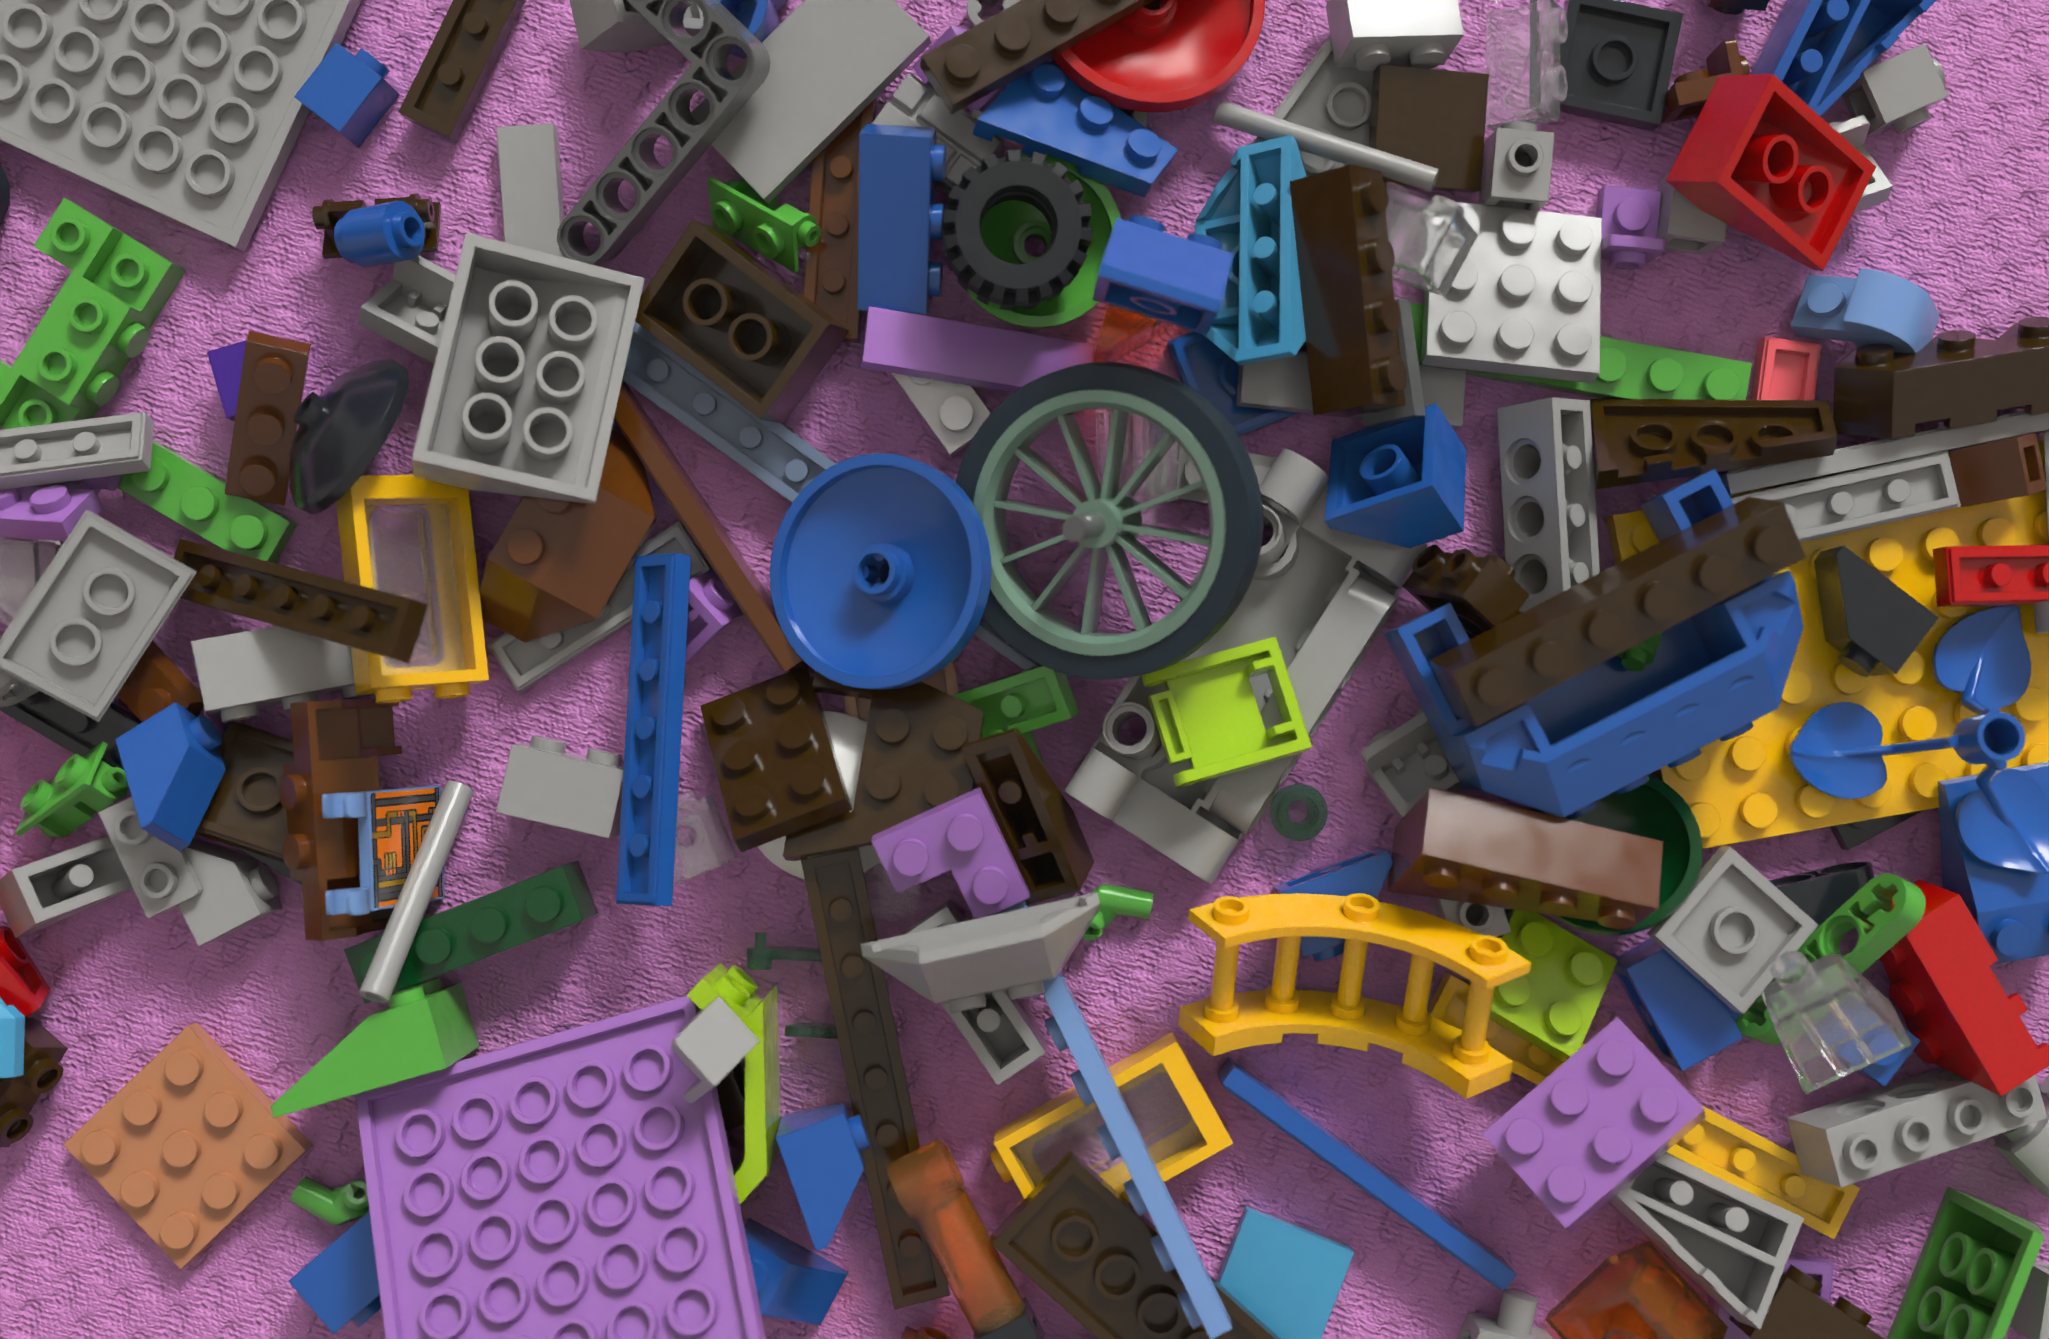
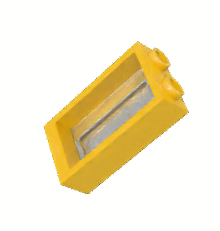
M362 475L336 501L344 581L411 598L428 604V608L409 664L351 647L355 694H375L376 703L413 700L412 691L434 690L435 699L470 696V687L489 680L469 489L417 478L414 475Z
M1173 1032L1108 1067L1164 1182L1233 1144L1224 1123ZM1075 1086L995 1130L994 1145L996 1149L990 1152L993 1164L1005 1183L1012 1180L1015 1181L1024 1199L1071 1150L1124 1199L1130 1202L1123 1183L1131 1180L1132 1177L1123 1158L1120 1157L1114 1161L1110 1159L1097 1132V1128L1106 1123L1095 1102L1088 1106L1084 1105Z

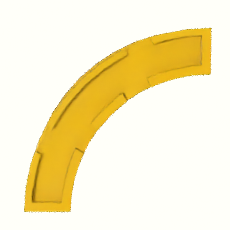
M1303 893L1268 894L1240 898L1224 896L1218 898L1214 903L1189 909L1188 920L1216 942L1211 995L1203 1000L1180 1006L1178 1026L1212 1056L1251 1046L1282 1043L1283 1034H1315L1317 1044L1340 1046L1367 1052L1372 1043L1403 1053L1402 1064L1433 1077L1465 1099L1510 1080L1513 1061L1492 1048L1485 1040L1495 986L1530 973L1531 962L1510 950L1501 939L1482 935L1459 924L1425 912L1379 902L1376 898L1362 893L1350 894L1347 897ZM1301 936L1345 939L1337 992L1295 989ZM1277 938L1272 986H1269L1266 990L1235 993L1240 944ZM1368 943L1380 944L1411 953L1404 1006L1401 1007L1379 1000L1364 998L1361 995ZM1435 963L1470 980L1462 1030L1431 1017V1014L1427 1011Z

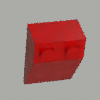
M1774 74L1725 75L1718 77L1666 182L1703 212L1813 270L1823 271L1876 166Z

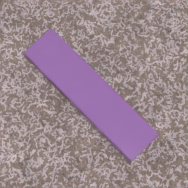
M869 306L865 317L860 368L1014 393L1022 386L1041 376L1070 366L1092 363L1093 344Z

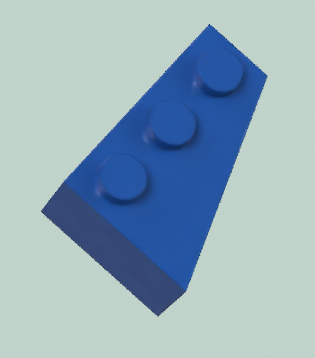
M1787 0L1750 75L1774 74L1821 117L1861 77L1860 74L1881 53L1888 50L1900 38L1899 35L1937 0Z

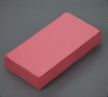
M1773 337L1759 339L1750 400H1814L1822 344Z

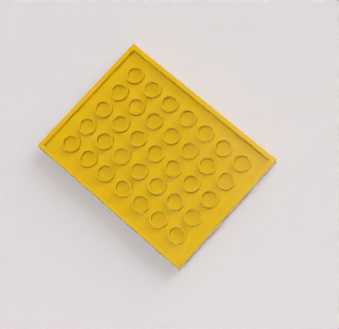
M2044 440L2038 441L2046 481ZM1784 486L1772 487V488H1767V489H1761V490H1755V491L1745 492V493H1741V494L1731 495L1730 498H1735V497H1739V496H1744V495L1753 494V493H1757V492H1762V491H1766V490H1771V489H1775V488H1780V487H1784ZM2046 490L2028 496L1958 507L1800 543L1806 558L1777 572L1790 571L1794 578L1803 630L1778 709L1752 721L1754 727L1737 737L1726 741L1717 739L1701 747L1702 753L1696 758L1676 767L1668 768L1666 765L1654 771L1655 777L1673 788L1690 807L1700 829L1702 849L1939 808L1938 781L1980 773L1986 764L1975 765L1967 763L1957 755L1954 748L1882 756L1887 770V779L1884 786L1872 795L1863 798L1839 799L1819 792L1799 776L1789 759V746L1806 720L1813 713L1824 706L1839 702L1859 704L1876 716L1882 727L1881 745L1953 736L1954 729L1959 722L1969 717L1979 716L1961 705L1960 700L1963 692L1949 691L1937 683L1932 667L1933 651L1941 635L1959 620L1973 613L2001 606L1937 607L1933 549L1945 546L2049 545ZM1643 510L1612 515L1607 518L1615 565L1659 543ZM1844 545L1939 617L1897 674L1861 676L1844 666L1838 659V655L1841 652L1825 641L1814 560L1821 551ZM2034 605L2018 606L2020 608L2022 632L2031 661L2029 685L2018 701L2006 707L1998 708L2000 712L2014 716L2021 723L2025 732V744L2022 751L2015 758L2006 761V769L2049 761V634L2036 633Z

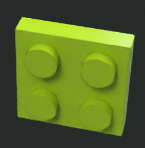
M1509 909L1506 917L1511 932L1496 938L1504 941L1510 950L1531 962L1530 973L1495 986L1489 1019L1565 1062L1581 1048L1618 960L1538 913Z

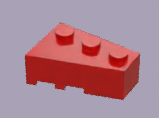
M1917 880L1913 884L1922 890L1925 897L1923 917L1908 934L1879 958L1891 983L1889 987L1890 996L1896 1006L1902 1011L1910 1033L1921 1040L1913 1050L1919 1058L1927 1063H1934L2002 1097L2049 1066V1044H2035L2019 1017L2028 1010L2019 993H2012L2007 997L1989 967L1997 962L1998 958L1961 896L1933 884ZM1891 898L1890 902L1892 903V906H1893V908H1894L1895 905L1893 904V901H1892V898Z

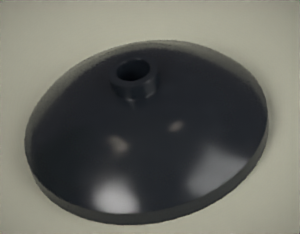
M393 359L372 361L339 376L320 395L312 392L302 401L294 416V422L299 427L289 453V486L293 501L298 508L309 514H317L326 510L354 485L370 465L392 430L404 403L409 382L408 371L404 366Z

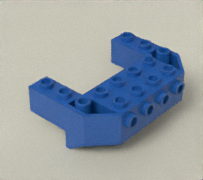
M1713 469L1687 480L1640 504L1659 542L1724 510L1733 505V502L1716 469ZM1790 571L1773 574L1664 630L1655 660L1652 664L1646 665L1645 670L1641 672L1628 670L1622 665V659L1614 656L1600 665L1582 672L1477 727L1453 713L1429 660L1469 640L1451 603L1436 607L1390 630L1384 635L1464 790L1522 809L1572 820L1597 807L1595 801L1613 792L1622 794L1649 781L1648 774L1666 765L1668 768L1684 764L1702 753L1701 747L1717 739L1726 741L1737 737L1754 727L1752 721L1778 709L1803 630L1796 584Z

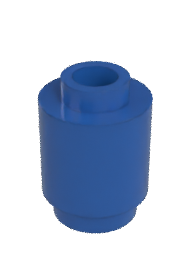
M392 201L352 209L337 222L334 229V241L340 255L346 261L356 263L362 267H373L415 259L421 253L425 240L423 221L415 209L403 201Z

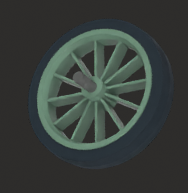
M1117 362L1085 363L1041 376L1012 393L992 411L976 432L962 459L956 484L963 489L977 509L986 530L991 553V584L983 617L1008 644L1040 665L1057 672L1089 679H1119L1141 676L1162 670L1180 662L1206 644L1230 619L1251 584L1258 564L1263 535V505L1253 463L1237 432L1224 415L1204 396L1173 377L1146 367ZM1095 408L1113 409L1102 488L1075 417L1076 413ZM1130 412L1151 421L1166 432L1122 490L1118 491ZM1057 422L1060 423L1085 494L1030 448L1041 434ZM1175 441H1177L1192 460L1201 480L1138 505L1132 497ZM1021 460L1076 506L1075 511L1007 499L1011 481ZM1205 488L1210 511V535L1142 523V511ZM1006 509L1065 520L1062 525L1063 534L1011 554L1006 532ZM1145 534L1208 546L1204 564L1193 587L1136 539L1138 535ZM1068 540L1078 541L1080 543L1039 598H1037L1026 585L1014 561ZM1093 549L1081 627L1058 616L1048 606ZM1125 550L1183 599L1174 610L1154 624L1150 621ZM1108 556L1136 630L1126 632L1098 631Z

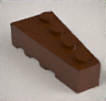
M1430 787L1395 827L1391 856L1393 864L1389 871L1387 891L1598 921L1599 924L1608 928L1629 929L1659 909L1663 841Z

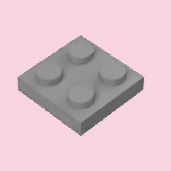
M1721 846L1701 869L1697 884L1685 903L1668 919L1652 927L1647 935L1730 1009L1744 1014L1816 929L1818 924L1732 847Z

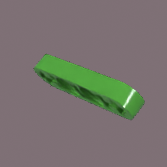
M1890 873L1880 874L1871 879L1811 933L1744 1014H1740L1739 1018L1735 1019L1740 1032L1769 1046L1778 1045L1788 1039L1919 923L1925 911V897L1922 890L1915 884ZM1891 898H1892L1893 904L1895 905L1894 908H1893V906H1892V903L1890 902ZM1856 928L1858 932L1856 947L1849 954L1842 956L1840 953L1842 937L1851 929ZM1813 966L1815 969L1813 985L1806 992L1799 993L1798 980L1805 969Z

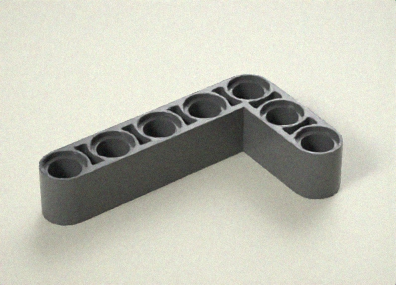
M627 0L692 64L561 222L557 232V243L559 250L565 258L595 264L612 260L618 256L764 83L770 70L768 51L718 0ZM692 4L698 5L704 18L703 27L694 37L688 34L683 23L684 14ZM735 46L741 47L748 59L747 70L739 79L734 78L730 74L726 64L727 56ZM698 91L705 94L710 104L709 115L701 124L693 118L690 111V101ZM661 135L668 139L673 150L672 160L666 167L660 165L654 155V144ZM623 180L629 181L635 188L636 202L631 210L625 208L619 200L618 189ZM587 223L594 225L600 235V246L596 252L590 250L584 242L583 232Z

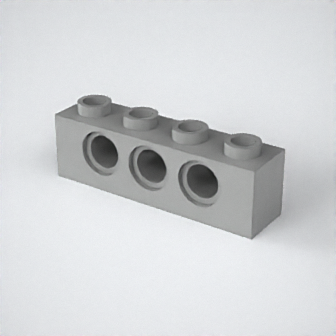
M1551 397L1497 408V440L1500 452L1501 501L1503 504L1505 539L1504 556L1506 563L1516 572L1513 580L1529 594V597L1519 609L1521 612H1525L1600 573L1590 400Z
M1940 1067L1886 1085L1885 1087L1882 1086L1788 1117L1787 1121L1801 1173L1838 1187H1844L2048 1117L2036 1074L2001 1097Z

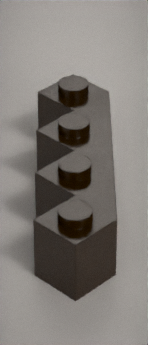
M2049 317L2021 319L2018 323L2013 324L1997 340L1976 339V334L1971 331H1945L1935 336L1916 354L1894 352V347L1887 344H1868L1858 347L1834 367L1833 419L1837 434L1895 439L1915 435V428L1918 423L1930 421L1943 422L1945 427L1954 429L1996 422L1997 410L2025 409V412L2029 415L2049 413Z

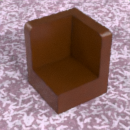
M2036 433L1948 451L1961 507L2028 496L2047 489Z

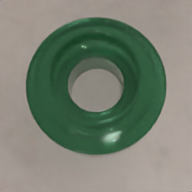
M1291 784L1282 788L1274 796L1270 805V819L1274 828L1279 834L1290 840L1305 841L1315 837L1321 832L1327 821L1328 809L1325 799L1320 792L1305 784ZM1302 801L1307 807V815L1300 822H1292L1288 816L1289 807L1294 802Z

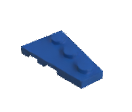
M1049 61L1011 81L977 119L972 133L974 136L991 142L995 134L1024 145L1022 153L1031 157L1033 152L1043 155L1047 153L1074 163L1080 175L1143 198L1146 197L1170 166L1178 151L1176 147L1114 105L1109 104L1103 98L1093 96L1083 90L1064 71Z

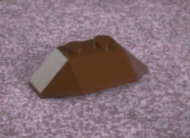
M611 429L595 504L523 496L486 562L479 592L483 620L525 643L600 620L657 520L644 465L624 435Z

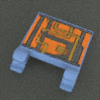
M441 785L322 795L323 818H358L360 865L359 888L326 891V915H363L371 911L395 907L440 799ZM444 867L430 901L445 899Z

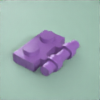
M115 475L0 490V537L65 541L86 509L97 515L103 510L97 494L101 489H117L121 482V476Z

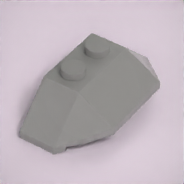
M1095 892L861 944L862 955L933 1003L940 1005L949 1003L951 1013L987 1006L986 994L1008 990L1010 1000L1031 997L1045 993L1043 982L1054 980L1058 977L1101 909L1098 894Z

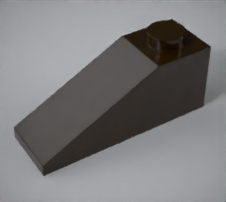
M1016 727L964 744L961 749L978 788H981L1029 890L1030 898L1025 900L1027 905L1080 890L1094 864L1093 857L1074 811L1019 729Z

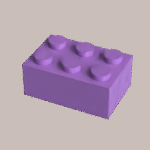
M1616 1017L1482 1134L1564 1228L1572 1233L1705 1119L1706 1116L1705 1109L1629 1028Z

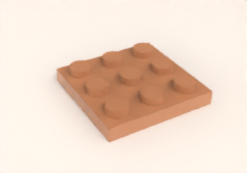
M196 1022L188 1025L71 1136L63 1146L167 1256L182 1269L208 1247L296 1163L313 1144L286 1115L273 1117L270 1106L274 1103Z

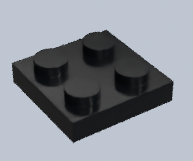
M1565 0L1543 108L1654 131L1661 124L1683 13L1621 0Z

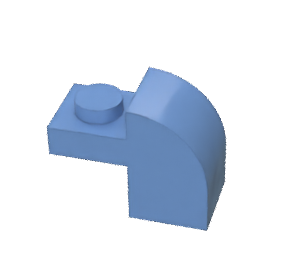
M1860 268L1857 278L1808 275L1791 323V328L1796 336L1852 341L1857 348L1868 344H1887L1894 347V352L1916 354L1932 340L1940 315L1931 296L1913 282L1886 272Z

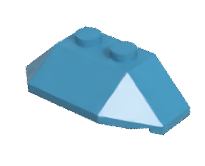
M1287 135L1238 147L1229 162L1232 165L1231 168L1217 183L1195 221L1196 234L1206 235L1220 241L1223 244L1221 250L1234 254L1219 313L1207 335L1204 336L1240 366L1295 356L1306 341L1290 181L1307 176L1297 141L1292 135Z

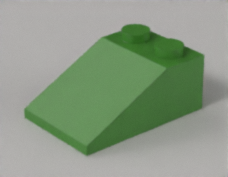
M440 977L391 994L388 1007L369 1015L270 1106L273 1117H279L448 1068L479 1048L462 983L458 982L442 987Z

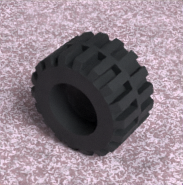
M1007 150L1006 157L997 159L995 153L984 157L982 164L976 169L970 166L962 174L958 186L954 185L948 196L942 227V247H944L946 253L945 260L949 270H953L957 275L958 284L965 291L970 289L977 295L976 300L986 305L990 301L1000 304V309L1013 310L1015 306H1024V309L1027 310L1037 307L1040 302L1045 300L1050 302L1059 296L1066 286L1071 284L1087 257L1088 247L1092 242L1093 229H1090L1089 223L1092 217L1090 203L1084 204L1081 197L1084 189L1079 181L1076 180L1072 183L1066 177L1068 169L1059 162H1057L1055 167L1045 163L1046 155L1033 152L1032 158L1021 157V150ZM1009 200L1023 201L1036 207L1046 218L1051 230L1050 244L1046 252L1038 260L1027 264H1011L995 257L987 249L981 236L982 221L990 208L998 203Z

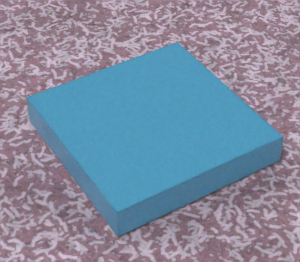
M1245 1205L1216 1281L1279 1338L1321 1339L1354 1251L1351 1246Z

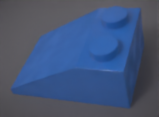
M2049 761L2012 768L2026 773L2038 784L2049 808ZM1978 774L1938 781L1943 889L1961 896L1998 958V961L1994 964L2049 955V873L2036 874L2017 869L1992 866L1972 856L1963 847L1958 838L1955 828V813L1960 799L1965 794L1980 790L1976 783V776Z

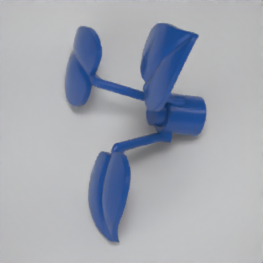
M2018 606L1995 607L1966 616L1949 627L1936 643L1933 651L1932 667L1937 683L1949 691L1963 692L1960 700L1961 705L1979 715L1959 722L1954 729L1953 736L1881 745L1882 727L1876 716L1859 704L1839 702L1824 706L1813 713L1806 720L1789 746V759L1799 776L1819 792L1839 799L1863 798L1880 790L1887 779V770L1882 756L1954 748L1957 755L1965 762L1975 765L1986 764L1976 776V783L1980 790L1965 794L1960 799L1956 808L1955 828L1963 847L1976 859L1992 866L2017 869L2036 874L2049 873V808L2047 801L2038 784L2029 775L2018 769H2006V761L2015 758L2022 751L2025 744V732L2021 723L2014 716L2000 712L1998 709L2018 701L2025 693L2031 676L2030 654L2022 632L2020 608Z

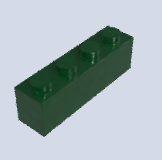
M579 861L571 862L422 919L392 993L581 922L597 914V908ZM383 935L344 949L359 991ZM362 997L364 1004L371 1002Z

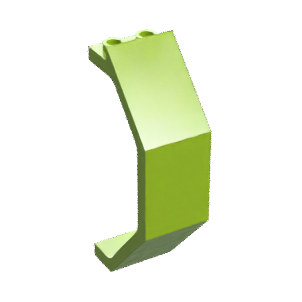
M719 963L688 993L687 997L702 1010L720 996L760 1040L744 1057L745 1155L733 1167L739 1204H741L766 1177L780 1152L776 1140L781 1118L778 984L762 1000L754 993L758 986L747 973L735 965L728 969L722 963Z

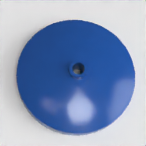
M875 453L849 458L833 465L815 477L795 498L781 522L774 541L770 565V589L776 617L784 635L796 653L815 671L830 680L855 688L877 690L897 689L919 683L935 675L954 660L968 644L981 621L991 584L992 571L989 541L981 517L970 498L959 485L940 470L926 463L895 454Z

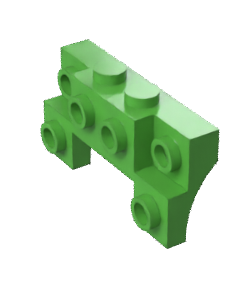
M64 197L34 244V247L71 269L72 272L14 364L10 365L0 359V427L12 429L94 418L99 408L107 404L116 394L120 384L119 377L130 359L141 353L150 338V327L186 270Z

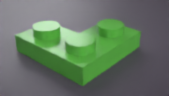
M1043 665L981 684L953 695V697L984 711L985 718L982 738L1017 727L1042 765L1043 762L1031 731L1070 719L1080 713L1066 674L1054 671Z

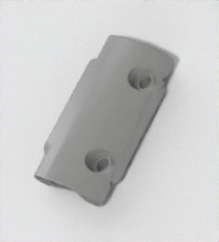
M1283 448L1260 484L1263 524L1273 529V536L1265 546L1261 547L1257 568L1251 584L1240 605L1224 626L1206 644L1180 662L1276 636L1309 739L1311 740L1390 617L1398 601L1396 596L1413 571L1412 565L1415 559L1428 546L1425 543L1413 548H1406L1330 529L1324 521L1328 488L1326 473L1302 455ZM1202 567L1200 568L1199 572L1191 582L1190 586L1193 587V585L1195 584ZM1265 673L1249 678L1265 730L1268 731L1275 725L1283 724L1268 674ZM1141 676L1131 677L1106 714L1103 722V731L1064 791L1212 885L1244 834L1248 835L1259 822L1302 753L1176 788L1172 776L1181 771L1191 769L1190 763L1186 761L1175 765L1168 764L1148 700L1150 695L1167 691L1165 684L1146 688ZM1131 717L1144 718L1147 732L1142 741L1133 746L1123 745L1119 738L1121 725Z

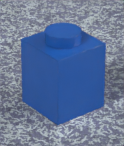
M336 42L294 97L359 148L400 94L384 80L390 70L362 48L354 56Z

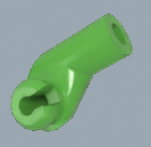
M1110 884L1098 886L1091 893L1097 892L1101 909L1082 939L1090 941L1098 939L1102 935V930L1119 915L1149 920L1153 903V892Z
M306 1176L298 1184L290 1198V1202L334 1226H340L362 1218L369 1212L365 1179H355L350 1183L330 1190Z

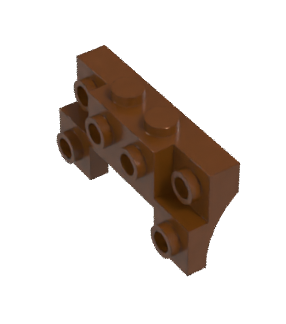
M340 699L290 703L294 762L283 763L284 776L279 784V797L282 806L286 809L288 835L283 843L284 861L290 869V879L302 881L305 940L327 941L355 937L364 933L382 930L386 928L394 907L371 911L363 915H326V891L359 888L360 865L358 818H323L322 795L380 790L377 756L402 754V746H395L392 708L393 706H399V702L376 703L375 699Z

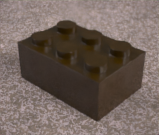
M695 219L691 221L642 293L635 322L758 418L783 424L850 331L721 231Z

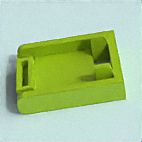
M1276 636L1182 661L1162 670L1141 675L1144 687H1154L1164 683L1167 690L1150 695L1148 700L1168 764L1175 765L1186 761L1190 763L1191 769L1181 771L1172 776L1176 788L1301 754L1312 748ZM1265 673L1268 674L1283 724L1275 725L1268 731L1265 730L1249 680L1251 677Z

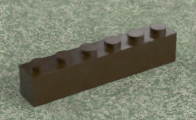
M1747 497L1429 660L1453 713L1477 727L1806 558L1784 503Z

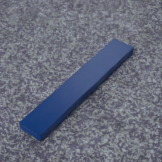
M680 553L636 556L616 904L672 906L691 567V556Z
M1228 1056L1217 1072L1218 1079L1226 1090L1499 1290L1507 1289L1517 1274L1503 1257Z

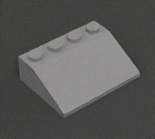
M466 233L413 451L412 466L414 477L474 491L595 504L645 278Z

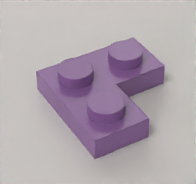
M980 787L872 835L871 842L896 894L951 870L974 919L990 916L1030 898L1029 890Z

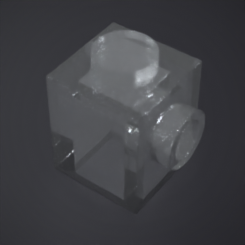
M693 790L678 795L674 880L676 884L738 858L712 795L698 800Z

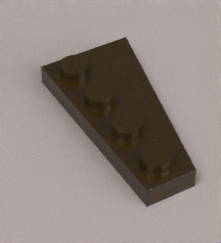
M1590 399L1596 489L1700 475L1713 469L1720 472L1831 456L1834 454L1838 438L1830 403L1827 400Z

